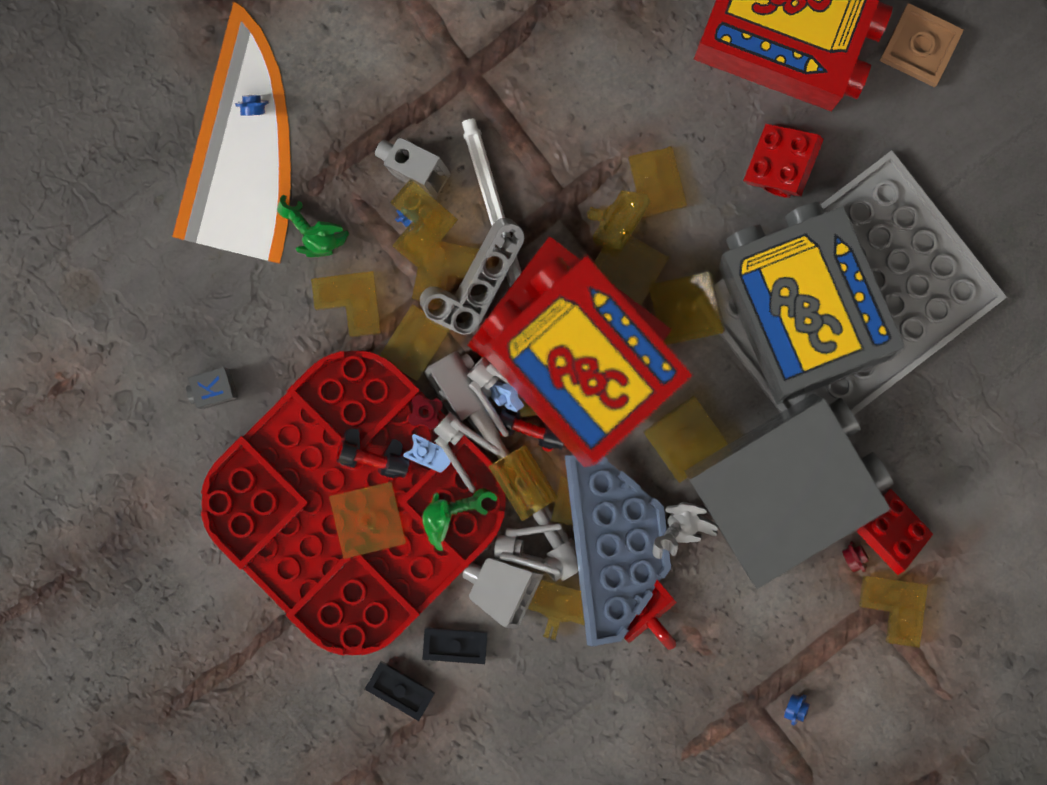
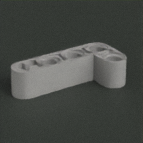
M500 218L495 221L455 295L435 286L429 287L422 292L420 305L430 320L463 335L471 334L477 329L524 241V233L512 219ZM511 231L513 233L511 238H503L501 236L503 232L509 233ZM503 247L505 252H502L499 248ZM492 256L499 257V263L496 267L491 269L485 267L488 258ZM484 284L485 289L482 294L478 296L470 294L473 286ZM432 299H443V304L440 308L435 310L428 308L429 302ZM464 311L470 312V317L466 322H456V317L459 313Z

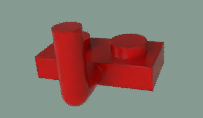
M657 580L652 591L653 596L640 615L634 617L627 628L628 632L624 639L630 643L644 630L649 628L664 647L671 650L675 648L676 640L658 619L677 602Z

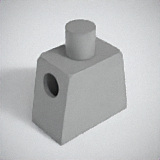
M398 138L394 145L386 140H382L376 148L375 156L384 160V166L393 176L435 200L451 175L440 157L402 138Z
M487 558L483 567L472 562L463 572V578L474 584L469 594L470 600L505 628L518 629L543 577V574L492 558Z

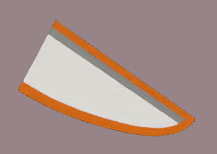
M233 2L172 237L280 264L288 219L279 215L277 206L283 195L287 196L285 202L290 206L291 186L289 123L284 88L279 67L263 31L242 6ZM261 95V100H268L269 104L265 105V114L241 116L240 107H236L235 103L241 102L242 96Z

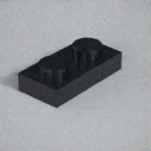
M425 627L422 660L485 664L488 632Z
M380 661L364 689L417 721L420 720L435 694L431 689L383 661Z

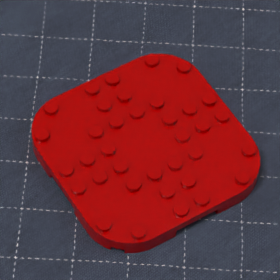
M340 351L314 363L244 436H240L210 468L201 490L202 521L215 545L240 570H244L264 590L308 639L320 648L338 655H367L392 643L493 541L502 525L506 508L505 489L498 470L488 457L465 435L455 445L449 442V447L469 476L476 491L482 488L489 489L498 499L493 501L491 498L486 497L482 500L481 506L488 511L486 515L479 513L476 509H468L455 515L451 514V520L444 541L441 542L443 551L437 550L428 540L422 522L424 510L432 502L433 494L436 492L439 493V500H447L448 504L456 500L472 497L475 493L470 492L451 461L444 471L438 472L409 459V468L404 478L395 477L393 481L386 480L385 476L378 473L377 467L357 462L354 467H349V469L340 467L336 457L339 445L347 429H359L360 450L381 456L392 439L402 443L401 456H403L404 453L413 448V434L438 445L435 440L439 435L433 431L434 429H429L422 424L413 426L408 420L414 406L412 399L417 395H422L424 399L428 398L390 361L367 351ZM424 409L423 415H427L428 410ZM439 411L438 417L440 423L446 417L441 411Z

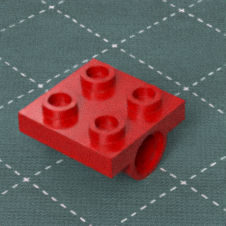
M765 124L743 181L748 185L760 187L782 198H790L791 195L801 197L824 139L819 134Z
M890 488L882 494L890 510L855 531L899 575L909 567L933 536V533Z

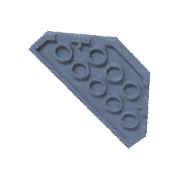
M573 454L565 455L587 645L598 646L619 642L627 634V628L634 617L640 615L653 596L652 591L655 588V582L657 580L660 581L661 578L664 579L671 569L668 550L663 549L661 559H657L652 553L654 540L657 537L663 536L667 530L664 506L655 498H651L640 488L641 486L623 471H619L608 462L606 457H603L596 465L584 467Z

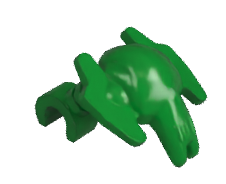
M281 196L277 212L282 217L290 219L303 235L302 243L305 246H297L296 251L298 253L305 254L307 257L329 256L333 254V249L342 246L346 242L349 232L348 230L343 231L341 225L318 221L315 226H311L300 213L303 206L302 202L298 201L295 207H291L285 202L287 196Z
M482 488L477 490L472 497L456 500L448 504L447 500H439L438 492L434 493L432 502L426 507L422 516L423 526L430 543L437 550L443 551L441 542L444 541L451 520V514L455 515L468 509H476L479 513L486 515L488 511L481 506V502L486 497L496 501L498 499L496 495L489 489Z

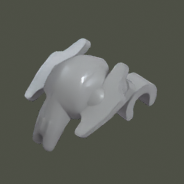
M687 502L667 506L665 511L672 513L667 520L669 527L666 526L667 530L663 536L657 537L654 540L652 553L654 557L661 559L663 549H665L672 556H676L678 542H699L702 536L696 534L698 531L711 536H717L718 526L709 519L699 515L707 512L706 507Z

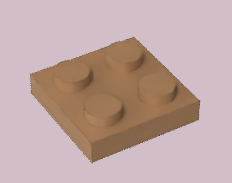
M908 3L879 61L932 87H936L964 29Z

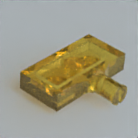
M621 190L616 200L605 210L590 207V210L587 212L588 219L600 221L599 227L592 236L596 245L622 250L651 204L647 194Z
M541 579L527 609L539 612L548 618L543 637L549 638L553 626L550 639L556 640L560 622H574L585 626L581 591Z

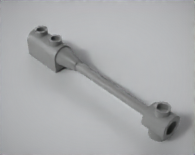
M455 351L428 366L424 371V375L448 414L451 412L461 422L467 420L481 437L500 450V453L496 455L539 526L552 525L553 523L500 439L496 424L477 394L468 386L473 380L467 374L475 366L471 357L468 354L460 356L458 351ZM484 386L481 388L487 398L492 396L490 389L487 390ZM557 530L543 532L553 549L546 553L547 557L542 560V563L561 569L560 575L547 572L553 581L561 578L563 581L579 572L574 539L570 538L564 542Z

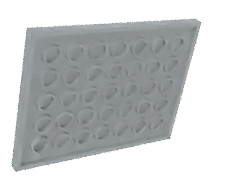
M892 150L829 197L821 206L824 213L841 206L844 207L905 345V348L894 359L776 405L724 280L719 281L694 301L780 413L814 393L824 398L828 405L842 398L853 415H855L1007 298Z

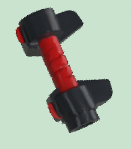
M507 408L502 410L500 419L507 429L509 436H513L517 431L537 438L538 445L544 451L551 452L556 448L562 450L564 444L546 424L540 427L520 420V410L517 412Z
M347 429L345 431L336 457V461L341 468L349 469V467H354L357 462L377 467L378 473L390 481H393L395 477L404 478L409 468V459L401 456L403 445L400 441L392 439L381 456L360 450L359 429Z

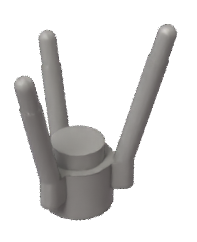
M483 357L468 372L467 376L473 380L468 386L477 394L502 435L507 437L509 434L481 388L484 386L489 390L497 381L509 384V382L492 363Z
M450 412L433 430L439 435L435 442L444 450L470 492H475V486L448 443L451 442L455 445L465 435L485 450L491 451L496 455L500 453V450L466 427Z
M558 523L522 529L507 528L506 535H497L494 551L495 559L512 561L560 575L561 569L542 563L544 558L524 554V541L518 540L517 536L560 530L562 525Z

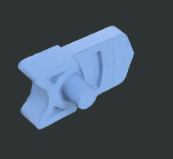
M497 381L490 388L492 392L491 397L498 406L504 405L507 409L515 412L524 407L517 391L508 383L505 384Z
M416 434L412 435L414 445L410 451L403 454L405 458L438 472L444 471L450 465L449 458L440 446Z

